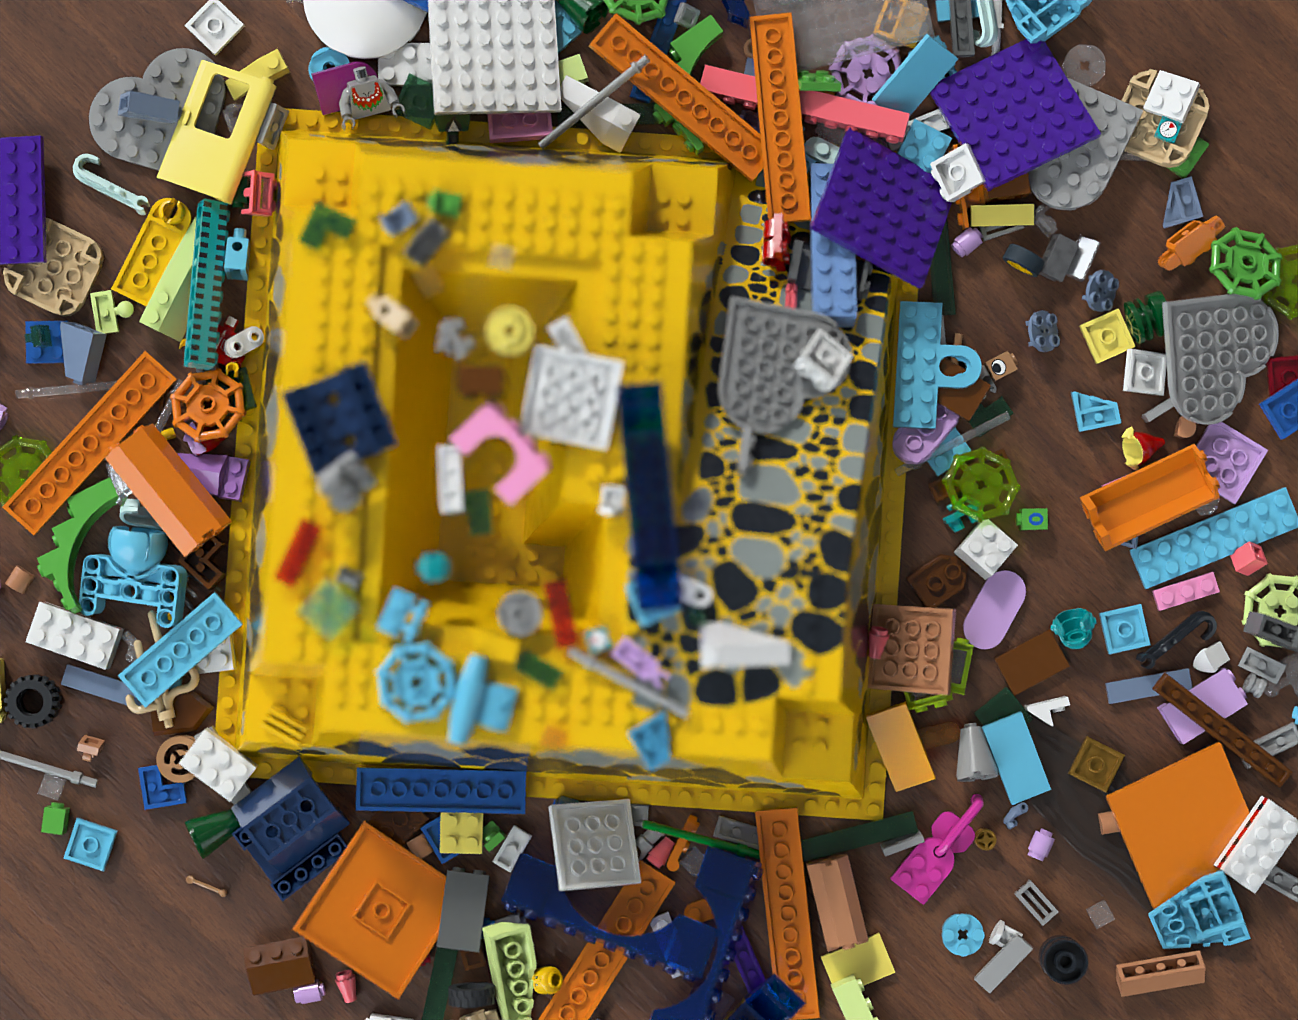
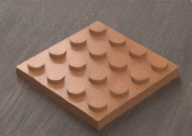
M873 604L872 626L888 629L889 638L881 659L870 657L868 688L950 695L956 610Z

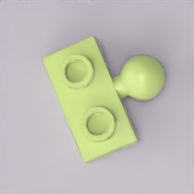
M112 290L90 293L96 331L105 334L119 332L117 315L124 318L130 317L134 312L132 303L122 301L115 307Z

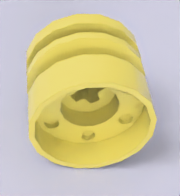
M505 307L496 311L490 317L486 326V336L490 345L497 353L506 357H517L524 354L531 347L534 341V327L530 318L523 311L517 308ZM513 326L515 335L513 336L510 334L507 337L505 328H511Z

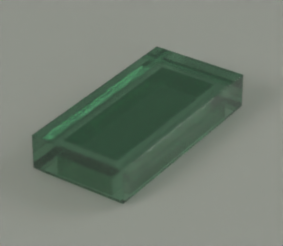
M527 649L524 650L514 669L551 691L564 672Z

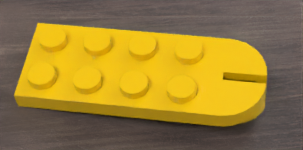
M163 198L152 206L111 288L112 290L147 307L167 265L192 223V214L185 204L175 198ZM176 204H177L178 209H177V211H176L174 217H173V218H170V216H171V214H172V212H173V210H174V208H175V206H176Z

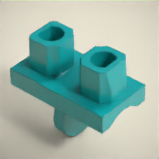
M954 495L951 497L953 503L946 507L949 512L955 508L957 511L944 517L942 520L955 533L965 528L960 519L961 516L967 514L971 524L982 519L978 508L980 504L978 501H975L962 508L961 505L967 503V499L963 497L958 500Z

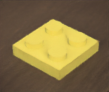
M1119 308L1079 326L1096 364L1125 352L1127 349L1136 347Z
M441 812L440 853L482 854L483 813Z

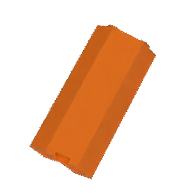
M153 423L148 426L141 425L134 430L133 435L122 443L117 442L109 449L110 453L105 459L184 557L199 549L208 539L222 532L232 520Z
M1192 444L1080 497L1083 511L1087 519H1090L1094 528L1093 532L1103 549L1108 551L1220 498L1218 492L1220 484L1217 478H1212L1207 471L1205 462L1208 460L1204 451H1199L1196 445Z

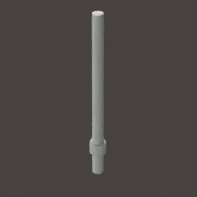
M571 647L568 655L582 662L583 666L588 669L593 668L684 718L687 717L690 710L595 660L596 657L589 653L586 655Z
M0 750L1 760L68 779L71 783L77 785L81 783L94 788L97 787V779L84 776L81 772L67 771Z

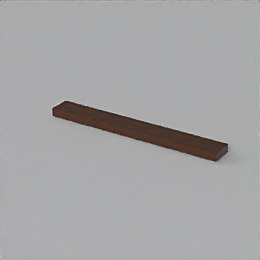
M1164 672L1152 689L1277 787L1281 788L1293 773L1167 673Z

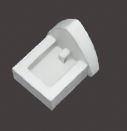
M602 486L601 508H598V513L625 515V510H623L625 487Z
M1221 641L1201 650L1195 657L1193 667L1203 672L1214 673L1218 670V667L1229 661L1230 658Z
M1000 920L991 933L989 943L1003 948L1016 933L1021 937L1023 934L1005 925V922Z

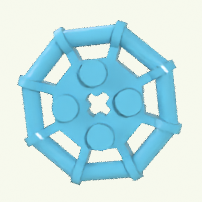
M427 641L422 644L395 646L394 651L380 669L376 670L381 698L380 704L386 706L404 720L403 723L408 724L411 721L439 719V715L456 695L453 660H449ZM422 653L420 660L407 661L404 656L406 654ZM427 654L442 666L436 669L425 661ZM400 658L403 664L395 674L389 673V670ZM442 670H445L447 688L440 686L438 673ZM414 676H418L419 680H423V684L419 686V689H416L415 685L410 684V681L414 680ZM387 677L392 678L394 682L395 693L389 695ZM438 691L444 692L443 697L433 707L430 701ZM395 697L402 699L408 704L407 710L405 711L392 699ZM426 704L429 709L427 711L411 712L412 707L415 705Z

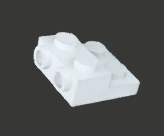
M967 143L930 163L933 169L931 174L941 187L940 193L949 202L957 201L971 193L970 190L985 182L981 169Z
M819 329L807 347L802 350L794 366L797 367L800 375L808 376L812 379L816 388L828 392L836 385L853 355Z

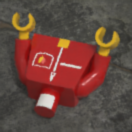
M228 316L223 327L218 325L217 332H220L219 343L216 344L217 362L226 366V375H228L229 371L233 370L235 371L234 377H238L239 368L246 358V354L238 358H231L224 351L225 341L236 335L234 331L239 323L238 320ZM186 339L180 342L179 349L185 346ZM235 343L234 348L239 350V345Z

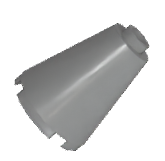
M977 723L965 724L964 728L960 729L956 773L958 782H972L976 779L987 780L998 777V769L981 726H977Z

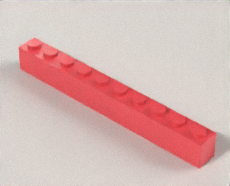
M705 65L700 84L714 96L722 99L726 104L735 105V103H739L751 110L758 108L755 76ZM799 90L801 117L806 123L816 124L819 122L825 124L824 126L827 128L837 129V127L844 128L845 131L851 127L853 131L865 133V136L878 139V137H881L893 144L903 143L910 113L818 91Z

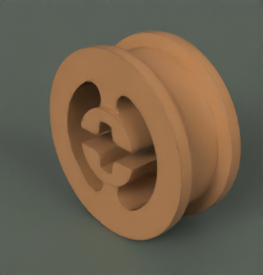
M176 735L166 740L160 746L156 762L160 773L166 779L172 782L183 783L196 777L191 772L178 773L174 771V768H184L177 759L179 755H186L196 741L194 737ZM175 744L188 746V749H178L171 755L170 763L167 761V753L171 746Z

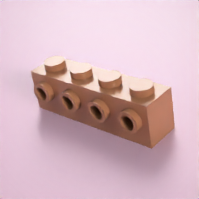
M1200 950L1116 965V981L1121 997L1205 983V965Z

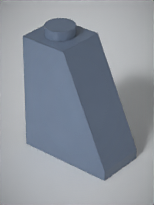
M130 90L120 96L118 116L172 124L177 122V119H180L182 107H179V100Z
M61 322L60 330L65 376L74 379L73 383L79 385H86V382L95 383L107 334L75 322Z

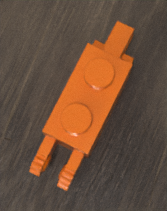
M1214 216L1204 223L1199 220H1192L1167 240L1166 247L1168 250L1158 257V265L1172 271V269L1174 270L1180 264L1184 267L1192 264L1199 255L1211 249V243L1217 240L1216 236L1225 228L1222 219Z

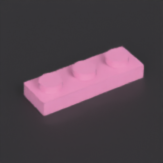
M1214 572L1152 590L1158 611L1220 592Z

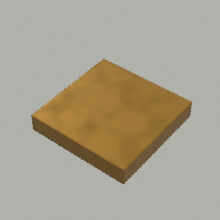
M1086 736L1068 774L1107 793L1125 755Z

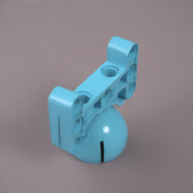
M114 526L110 531L108 548L111 555L95 554L89 555L84 559L79 603L83 610L80 612L86 616L99 614L105 608L106 599L157 606V622L163 628L176 626L182 621L187 571L182 566L160 563L168 547L167 534L161 530L133 527L129 531L127 526ZM95 559L98 561V568L94 565ZM173 571L176 572V575H177L176 580H174V579L172 578V572H173ZM93 580L96 582V588H95V589H94L93 586H92V581H93ZM132 586H133L134 589H135V594H134V595L131 593V587H132ZM171 592L174 594V601L170 599ZM90 601L94 604L93 610L90 607ZM168 613H170L172 616L171 622L168 621Z

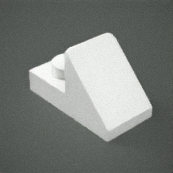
M1067 696L1025 705L1024 708L1048 725L1053 726L1050 710L1053 713L1064 711L1065 706H1069L1070 703Z

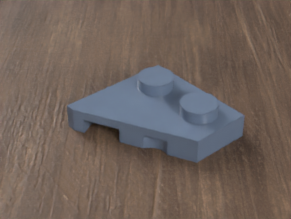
M1192 176L1171 182L1163 222L1164 229L1203 217Z

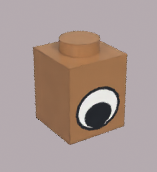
M1006 351L983 363L994 382L1017 370L1016 365H1018V362L1013 353L1009 354Z

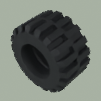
M35 674L20 677L16 682H13L10 685L11 688L6 691L7 697L4 698V702L7 703L5 711L10 713L8 717L14 719L15 724L22 725L24 728H37L51 723L53 718L58 716V710L62 707L60 704L62 696H59L58 693L60 689L55 687L56 683L53 680L50 681L48 680L49 677ZM29 689H36L43 696L44 704L39 713L32 714L24 707L23 697Z

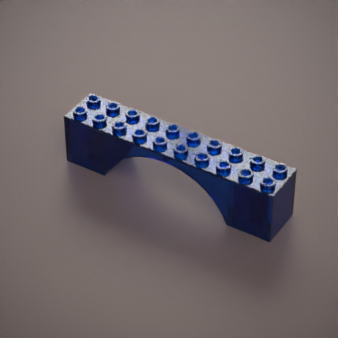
M707 847L694 887L707 900L715 918L718 934L715 960L707 978L691 996L671 1007L653 1010L650 1020H715L717 1011H714L716 1003H720L723 991L721 988L723 982L726 983L730 975V970L727 969L730 961L733 962L737 950L734 948L736 942H740L744 930L741 927L743 921H747L750 909H748L750 900L753 901L756 896L757 880L760 881L763 875L762 863L716 847Z
M523 853L519 854L501 900L504 909L516 914L517 911L524 913L525 918L536 921L538 918L543 920L544 925L556 929V926L564 928V933L574 937L576 934L584 936L583 940L591 944H595L596 941L604 944L603 948L615 952L618 949L623 951V956L633 960L636 957L641 958L645 965L651 967L659 965L664 967L662 971L671 975H675L677 972L683 975L682 979L692 983L696 980L700 981L719 932V929L680 914L665 927L648 934L621 936L605 932L583 919L569 902L565 891L559 890L556 866Z

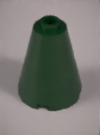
M557 0L578 29L585 34H589L598 28L601 24L598 22L602 16L605 18L609 12V8L604 0Z
M232 809L189 819L184 822L202 859L207 858L233 836L232 833L241 827Z

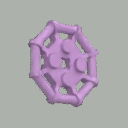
M873 34L862 39L850 42L845 41L832 66H829L832 76H835V79L842 83L840 73L846 74L849 86L844 88L842 83L841 92L836 91V96L879 106L873 100L867 102V96L877 93L891 77L892 74H890L887 64L889 60H893L895 71L902 64L899 54L900 50L878 39ZM869 45L868 52L856 54L853 49ZM874 46L888 53L889 55L883 58L880 55L874 53ZM849 53L852 60L847 68H842L841 65ZM864 69H871L874 75L873 78L868 77V79H865V74L862 71ZM854 90L863 96L862 101L848 92Z

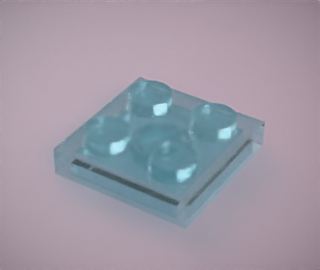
M326 578L297 612L332 641L361 607L329 578Z

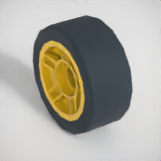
M1010 244L1002 257L1008 265L1032 277H1038L1045 264L1041 257L1016 244Z

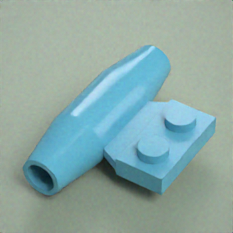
M470 654L460 677L451 711L449 742L466 746L476 721L486 728L507 732L517 688L496 683L486 685L488 658Z

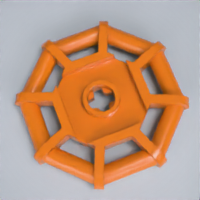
M220 368L199 373H188V377L174 394L170 395L174 420L172 422L173 426L181 429L198 443L203 440L228 438L229 433L247 413L244 407L243 384L230 378ZM212 379L208 385L197 383V381ZM218 381H222L230 388L227 390L222 389L217 385ZM193 384L195 387L187 396H183ZM235 394L236 407L230 406L229 396ZM205 401H213L211 408L204 409L203 403ZM181 402L187 405L186 413L181 415ZM228 413H233L234 415L223 427L221 424L222 420ZM193 420L198 424L197 429L195 430L185 421ZM217 425L219 427L218 430L203 432L206 426L213 427Z

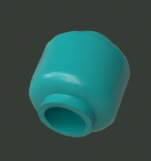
M425 553L422 556V561H417V574H422V578L426 582L444 581L446 576H449V558H445L443 553Z

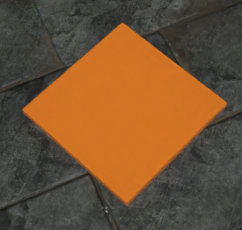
M1219 742L1106 796L1153 909L1178 894L1199 878L1221 871L1214 866V863L1249 814L1224 749Z
M363 821L292 930L399 1000L438 940L446 876Z

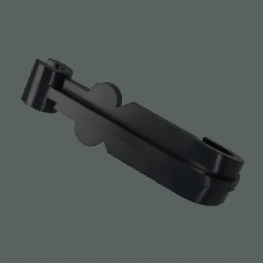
M1196 611L1146 652L1138 653L1136 660L1143 662L1146 659L1141 667L1151 669L1154 667L1157 659L1203 622H1207L1208 626L1200 637L1202 640L1207 641L1216 632L1217 622L1210 613Z

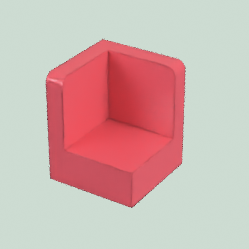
M1250 541L1230 555L1236 572L1246 576L1251 575L1268 564L1262 547Z

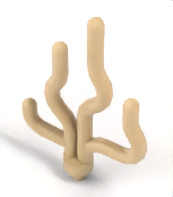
M150 610L148 618L156 643L162 638L157 622L156 612ZM140 640L134 642L137 659L144 653ZM194 666L189 671L191 675L189 683L177 686L170 691L168 689L146 708L143 705H136L133 695L128 694L126 696L128 708L136 714L157 710L159 721H164L165 728L173 727L172 718L176 717L173 700L177 695L195 689L199 683L197 668Z

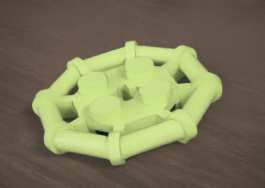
M1268 573L1253 588L1244 593L1245 606L1242 624L1245 625L1249 611L1253 612V601L1258 602L1257 613H1263L1297 626L1298 598L1293 594L1295 588L1298 590V576L1291 577ZM1274 583L1290 586L1287 591L1276 590ZM1269 586L1270 591L1262 598L1256 596ZM1279 605L1285 610L1281 617L1274 613V610L1278 609ZM1255 636V638L1260 642L1259 645L1262 647H1280L1271 644V642L1266 641Z

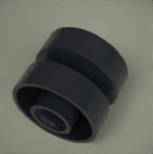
M1055 935L1048 938L1040 947L1038 955L1039 964L1053 981L1069 985L1076 983L1085 975L1088 968L1087 953L1071 937Z

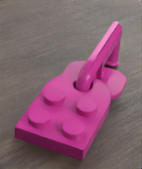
M974 794L971 797L972 805L961 818L952 812L941 813L932 824L933 837L924 839L925 842L916 845L890 877L894 883L924 905L951 872L954 866V853L966 851L974 841L975 832L969 824L984 806L981 795Z

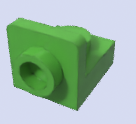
M434 189L433 194L429 193L427 207H430V212L433 214L458 218L462 196Z
M490 821L483 828L484 847L490 852L506 837V834L494 821Z

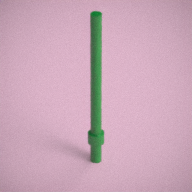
M643 820L642 828L731 851L737 856H749L760 859L759 850L748 848L747 845L742 843L733 844L648 820Z

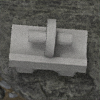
M448 318L438 326L441 334L437 335L440 342L435 346L437 351L444 349L447 356L453 353L458 362L475 347V343L470 336L461 340L457 334L465 329L461 318L451 321Z

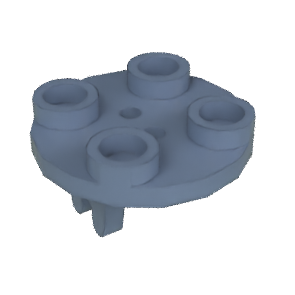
M1096 271L1088 277L1086 295L1082 296V300H1086L1088 306L1093 311H1109L1113 307L1116 290L1119 288V280L1114 278L1110 271Z
M1041 310L1034 312L1030 320L1026 321L1031 341L1028 342L1029 346H1034L1040 352H1049L1054 347L1059 346L1060 338L1058 336L1057 317L1055 314Z

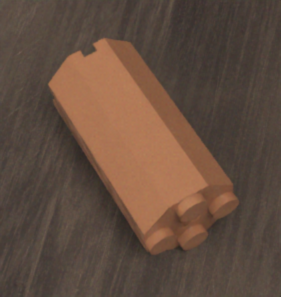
M846 853L806 863L827 951L837 950L841 946L843 950L854 948V943L862 944L868 942L852 870Z

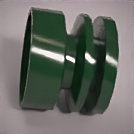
M1161 291L1145 295V306L1139 298L1134 299V304L1131 301L1124 303L1125 320L1128 329L1138 344L1144 343L1145 338L1149 341L1152 340L1153 330L1159 337L1165 335L1162 302L1167 301Z

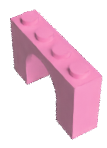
M491 401L458 430L450 440L464 455L472 452L490 435H500L512 442L517 451L516 467L495 488L507 503L511 505L553 466L550 464V458L544 452L540 453L535 448L536 444L533 439L528 435L525 436L520 431V425L514 419L510 420L505 415L506 411L503 406L498 402L494 403V401Z

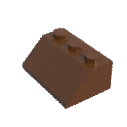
M304 937L243 949L246 972L253 996L316 983L311 943Z

